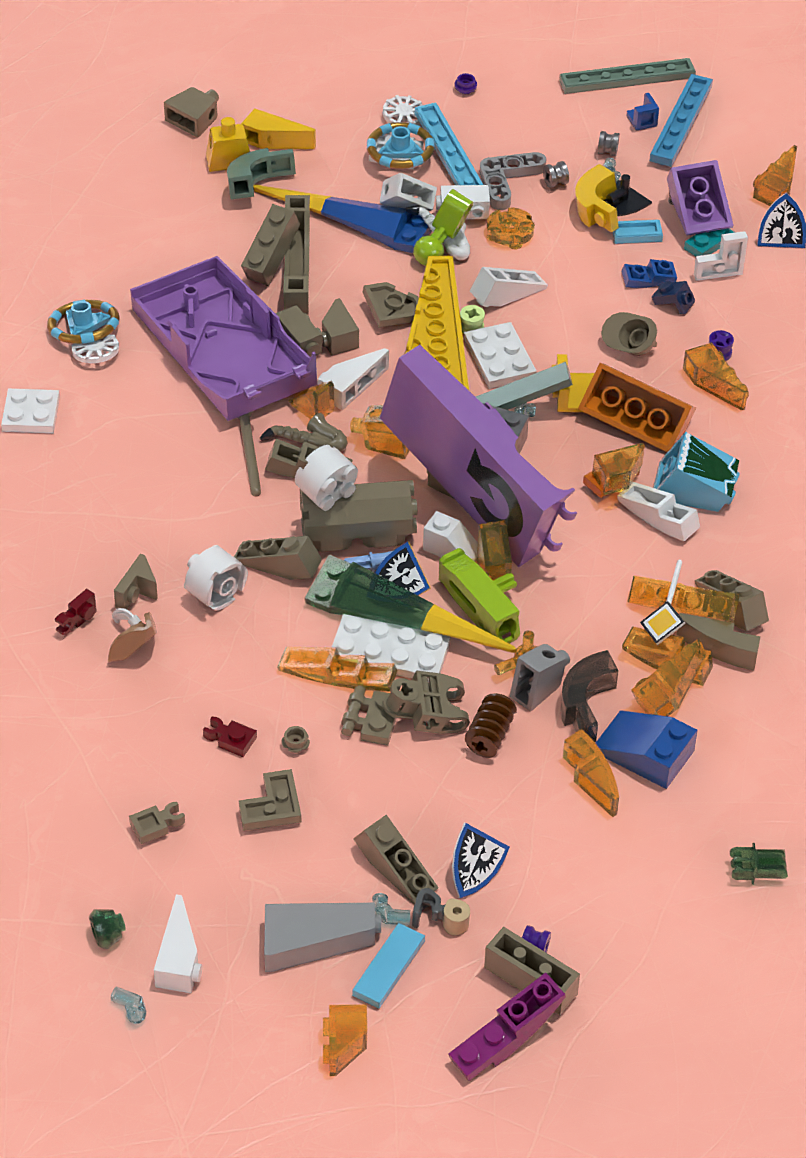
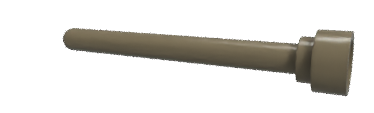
M252 411L237 418L240 420L251 494L259 496L261 495V486L250 423Z

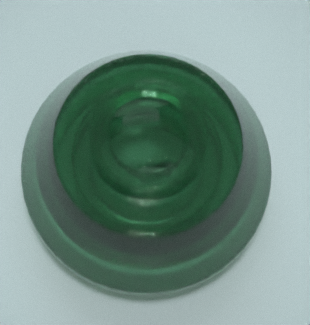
M94 909L89 915L91 929L100 948L109 949L122 938V931H125L126 927L121 913L115 914L113 909Z

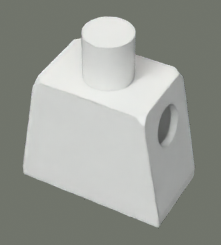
M399 173L384 180L380 203L385 206L400 208L419 206L431 211L434 207L437 187Z

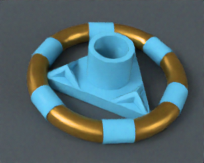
M406 122L382 125L375 129L367 140V151L371 158L380 165L395 169L419 166L432 156L435 149L434 139L427 130L421 126ZM392 132L390 139L378 152L376 150V140L380 136ZM410 133L419 135L424 139L425 151L410 138ZM392 158H411V159H408V160H394V159H392Z
M84 299L70 302L53 311L48 318L47 328L51 336L59 341L85 344L100 340L114 332L119 325L120 316L117 309L107 302ZM91 309H99L105 313H92ZM65 314L67 315L70 334L63 332L56 326ZM106 325V326L103 327L102 329H100V330H98V331H95V332H92V331H94V330H96V329H98V328H100V327Z

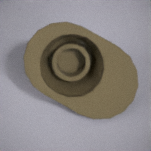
M619 312L606 319L602 326L601 335L603 341L607 346L615 350L634 355H643L648 353L653 347H657V327L654 321L648 317L628 312Z

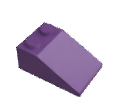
M717 160L677 166L670 169L667 183L673 205L686 236L733 228L734 225Z

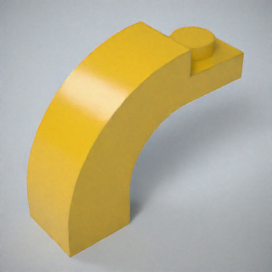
M601 164L588 170L576 184L575 195L578 215L581 221L588 227L597 223L599 226L613 232L619 228L617 209L603 200L606 199L608 194L617 189L615 173Z

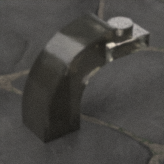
M608 650L589 655L577 662L567 673L562 686L560 707L562 722L564 726L573 724L576 734H581L585 744L596 742L598 722L587 701L598 693L617 688L619 670Z

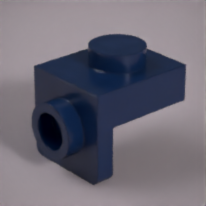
M665 281L658 286L657 291L652 295L655 305L675 303L679 314H686L695 303L694 295L687 281Z

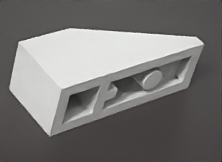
M482 267L470 292L481 306L501 307L547 289L548 284L535 271Z
M384 348L333 365L318 378V397L344 410L389 369V350Z
M176 894L154 967L155 987L192 993L194 983L200 982L203 965L198 963L197 948L183 897Z

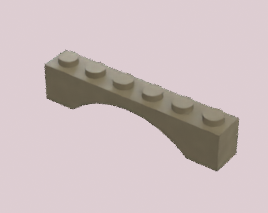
M285 195V208L295 212L300 226L285 254L284 310L297 305L303 313L309 315L310 195Z

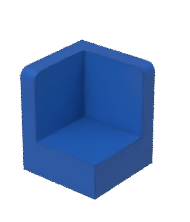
M645 93L643 105L627 110L626 116L636 131L656 127L658 125L659 107L651 94Z

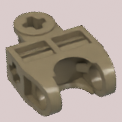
M416 670L412 680L405 678L394 680L390 687L391 693L384 698L382 703L383 709L388 715L394 718L413 719L415 731L438 734L458 733L466 729L470 723L468 713L449 702L459 700L464 696L463 682L458 678L441 673ZM450 688L458 689L456 691H448ZM450 720H462L458 723L449 722Z

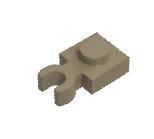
M171 802L162 811H159L155 805L129 816V822L140 843L144 844L169 834L168 826L178 827L185 823L184 813L172 815L179 812L178 802Z

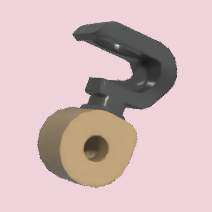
M425 888L419 891L413 908L412 926L414 928L419 927L422 910L431 906L432 920L437 921L441 919L443 928L448 934L458 936L468 930L470 907L466 902L451 898L447 900L445 905H441L440 896L432 889Z

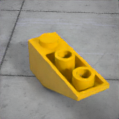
M254 108L241 123L244 125L248 144L260 149L316 148V129Z

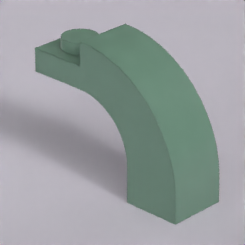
M268 148L246 153L232 161L227 168L230 199L254 197L253 186L263 179L296 174L293 149L269 152Z

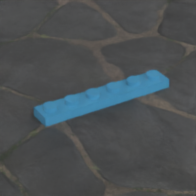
M694 74L690 75L650 153V162L672 167L712 88L713 79Z

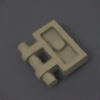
M356 686L347 702L349 708L344 713L341 721L343 725L341 733L345 736H351L353 730L361 731V741L388 746L397 719L388 715L383 709V700L390 693L374 690L371 699L365 698L366 689L363 686ZM359 710L367 712L366 718L358 716Z

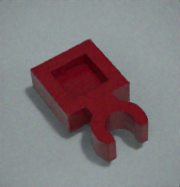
M86 588L68 604V610L60 613L55 618V622L60 624L56 631L65 636L74 626L78 628L85 621L90 620L97 612L95 593Z
M214 716L210 718V726L215 729L203 728L204 738L211 741L218 740L219 748L241 757L245 756L257 738V730L233 720L227 726L223 724L220 718Z

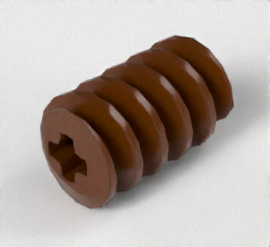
M493 693L486 695L482 700V704L478 708L477 714L474 716L473 722L465 734L467 746L477 755L492 758L497 754V749L501 746L502 740L506 736V731L514 719L513 714L517 713V707L510 698L502 694Z

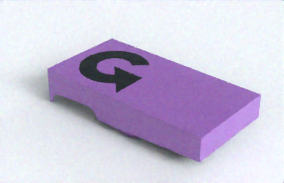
M421 345L399 357L380 419L518 568L538 555L544 545L550 551H559L563 543L553 542L550 532L558 514L567 521L575 519L577 512L568 511L565 508L564 502L575 489H558L517 452L515 442L519 437L514 434L499 412L488 402H485V404L481 403Z

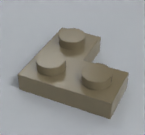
M292 769L263 773L266 797L239 800L243 831L302 822Z

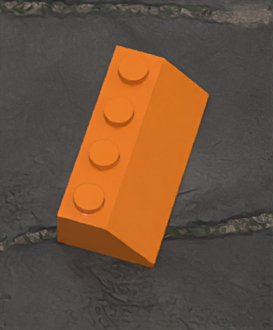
M599 363L578 407L579 410L666 452L684 434L697 408L604 363Z

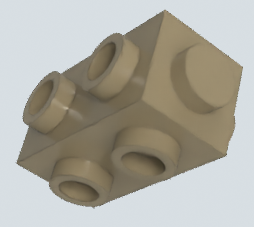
M297 305L275 313L280 318V323L286 334L310 357L312 352H315L316 355L322 353L324 337L321 330L312 324L309 316L303 313Z

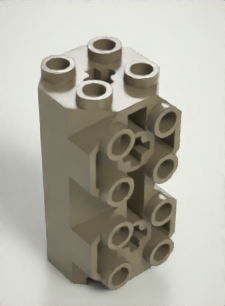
M413 480L354 484L356 486L354 493L348 498L341 497L327 511L318 507L300 489L303 536H309L318 552L348 549L355 538L361 539L363 545L369 548L398 546L405 542L406 536L417 533L416 517L413 518V515L418 514L417 500L411 498V496H414Z

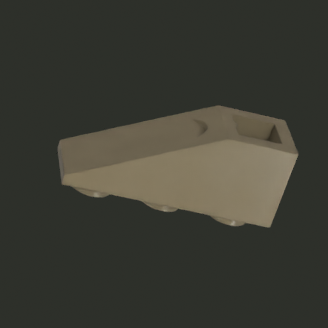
M309 536L242 541L234 555L246 567L289 580L312 578L322 561Z
M718 570L708 571L703 577L694 580L698 588L729 622L735 623L734 626L749 631L769 621L763 591Z
M387 814L353 838L368 861L414 905L420 890L430 888L435 891L439 888Z

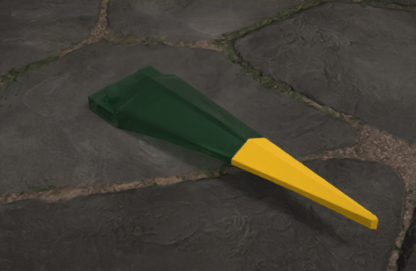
M330 554L305 596L306 604L331 614H347L442 634L511 653L516 652L515 646L355 562L349 563Z

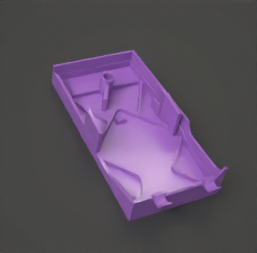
M218 256L130 289L132 310L227 421L317 385L316 353L312 352L310 357L286 334L280 323V318Z

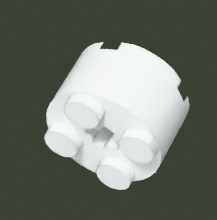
M324 445L314 450L305 459L308 464L304 469L299 467L295 475V484L318 507L327 511L332 508L335 501L341 497L348 498L356 490L354 482L357 478L358 469L334 446L332 448L330 445Z
M214 545L203 551L200 555L194 554L190 557L187 563L189 569L186 574L184 588L213 610H221L235 600L233 595L237 589L243 590L247 581L248 570L239 560L219 545Z

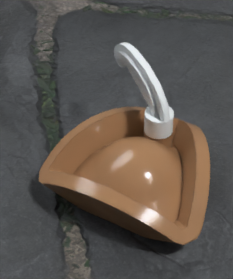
M118 608L113 611L112 618L117 624L121 620H128L127 622L131 626L112 642L108 662L127 659L157 633L155 622L150 612L144 614L146 622L144 624L137 615H133L129 610Z

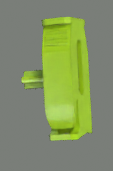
M461 548L443 555L439 559L438 580L443 583L452 598L477 627L507 643L517 640L520 636L518 618L520 611L504 594V592L517 587L514 575L507 573L492 580ZM511 632L510 636L504 639L501 637L502 635Z

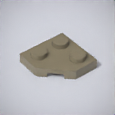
M388 282L364 285L362 291L379 328L412 323L419 297L410 292L406 295L395 290L396 286Z

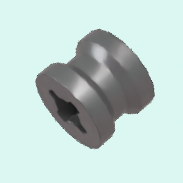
M601 131L598 154L610 153L611 156H617L620 133L607 134L606 131Z
M564 161L557 162L553 166L551 164L544 165L543 177L547 187L552 188L559 183L562 185L569 183V171Z

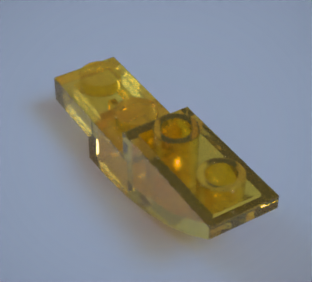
M633 576L628 602L658 609L667 600L671 582ZM677 583L671 605L678 614L684 613L734 623L740 596L735 593Z

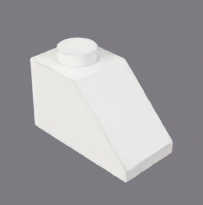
M436 511L423 528V550L442 557L457 548H461L467 556L476 562L483 553V548L460 520Z

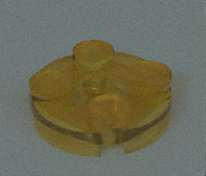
M511 207L508 208V211L500 212V209L492 212L487 219V238L511 249H520L522 244L531 240L534 235L535 224L532 221V216L525 210Z

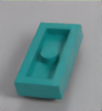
M728 228L695 234L685 241L684 249L695 257L709 255L720 249L722 234L735 232Z

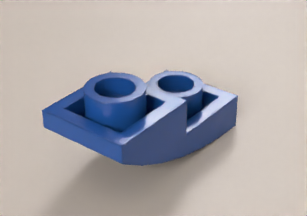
M650 259L647 266L624 264L621 270L625 286L630 288L656 287L665 281L676 282L677 280L673 262L666 260Z

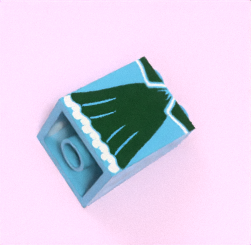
M685 432L660 460L653 488L674 494L677 504L719 512L725 504L729 505L735 496L736 491L733 489L740 475L737 471L740 460Z

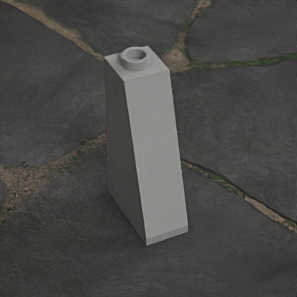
M375 902L265 904V972H274L374 946L375 933H381V915H375Z

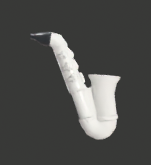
M419 206L406 207L405 210L408 213L420 215L432 232L436 229L432 226L435 216L429 213L428 210ZM465 223L453 239L447 236L443 242L447 253L457 260H465L470 255V244L465 236Z

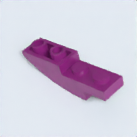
M545 972L496 1010L498 1016L449 1052V1058L468 1081L489 1065L498 1066L546 1022L565 999V993Z

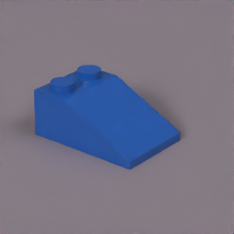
M620 710L592 746L591 751L667 789L695 751L698 730L673 717Z

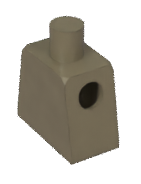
M190 87L164 101L165 121L197 138L200 137L217 118L218 93L213 89L204 93L194 87Z

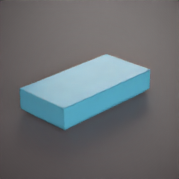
M660 220L618 221L619 228L613 231L615 244L663 241Z

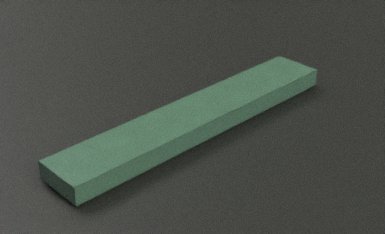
M690 58L561 73L559 81L564 93L569 94L689 79L691 74L696 75V71Z

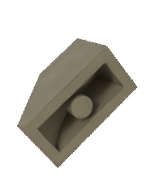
M340 298L335 299L322 320V334L324 337L322 346L327 347L331 356L359 348V328Z

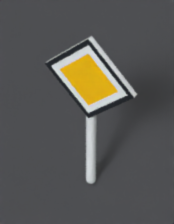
M680 559L676 563L666 602L640 622L657 645L685 624L671 605L682 566V560Z

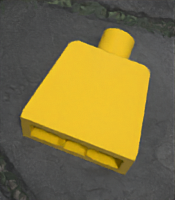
M232 117L223 118L221 126L210 129L206 151L209 172L227 170L232 161L250 152L244 125L235 124V120Z

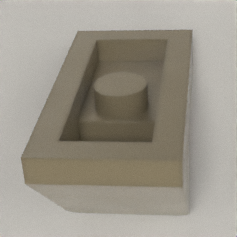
M141 553L114 589L116 609L124 608L127 610L131 603L136 602L139 594L155 600L158 599L155 577L146 556Z

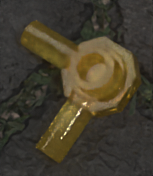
M525 631L523 633V644L516 648L513 658L494 665L497 675L515 669L518 657L537 647L534 645V633L532 631Z

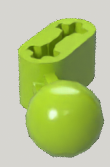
M454 189L445 197L432 223V226L436 229L431 236L421 237L414 245V257L422 265L426 266L428 256L444 255L443 242L447 236L453 239L458 234L473 206V201Z

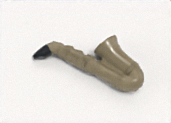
M318 413L310 419L307 424L309 432L299 431L297 428H291L290 426L274 425L260 436L261 441L279 435L300 443L305 441L318 447L330 445L340 452L346 449L348 444L344 433L327 423L322 413Z

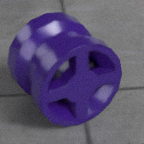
M723 330L712 332L709 336L708 357L717 362L729 360L732 356L733 335Z
M527 925L522 938L547 953L551 932L547 930L539 932L533 926Z

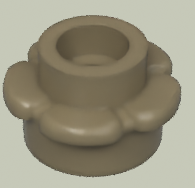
M300 726L289 727L281 740L283 747L288 748V751L292 753L306 750L310 744L309 735Z

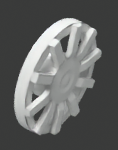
M395 95V97L386 100L383 105L382 114L388 123L402 121L420 125L418 119L413 121L412 117L417 118L414 114V107L423 106L420 100L411 98L412 96L410 95L408 97Z
M114 334L102 338L103 340L100 339L85 344H73L72 354L76 360L83 363L105 362L116 356L119 352V342Z

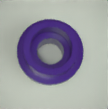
M460 74L455 81V89L462 94H469L477 89V81L471 74Z

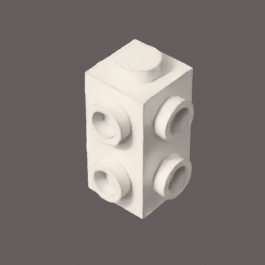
M488 185L441 186L440 195H436V210L440 209L447 194L454 189L474 202L466 219H489L490 197Z

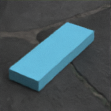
M398 923L353 988L352 996L380 1009L424 944L425 935Z

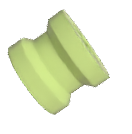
M468 305L461 309L460 319L463 334L467 331L484 328L485 312L481 307Z

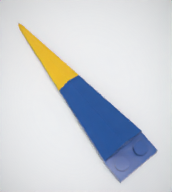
M261 185L253 186L255 192L285 201V195H310L311 211L349 226L394 250L413 253L416 241L421 237L429 236L432 231L420 215L410 214L405 210L406 208Z

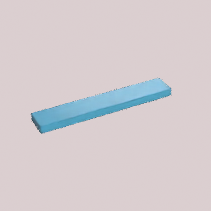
M437 103L415 107L414 114L422 128L427 130L434 139L435 151L454 184L483 185Z

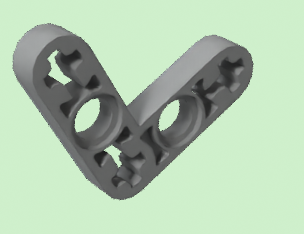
M539 152L488 157L481 160L480 177L483 185H488L491 207L496 210L509 208L511 205V191L506 178L542 174L543 167L547 161L546 156ZM508 165H517L518 167H509ZM498 182L500 185H492L490 183Z

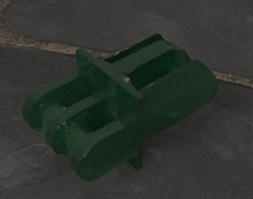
M753 843L752 847H734L729 851L730 856L733 858L730 862L731 867L734 868L731 874L735 880H751L752 885H754L755 878L786 879L788 877L785 849H755V843Z

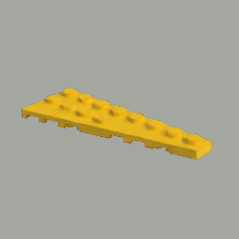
M428 256L415 316L406 346V353L421 345L469 390L453 256Z

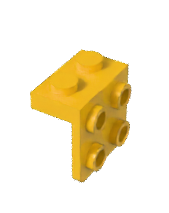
M557 354L556 365L566 362L568 365L567 354ZM570 373L573 385L552 393V397L557 398V412H583L578 407L595 373Z

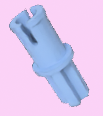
M393 551L375 554L369 552V555L345 558V572L348 574L364 571L375 573V570H377L386 556Z

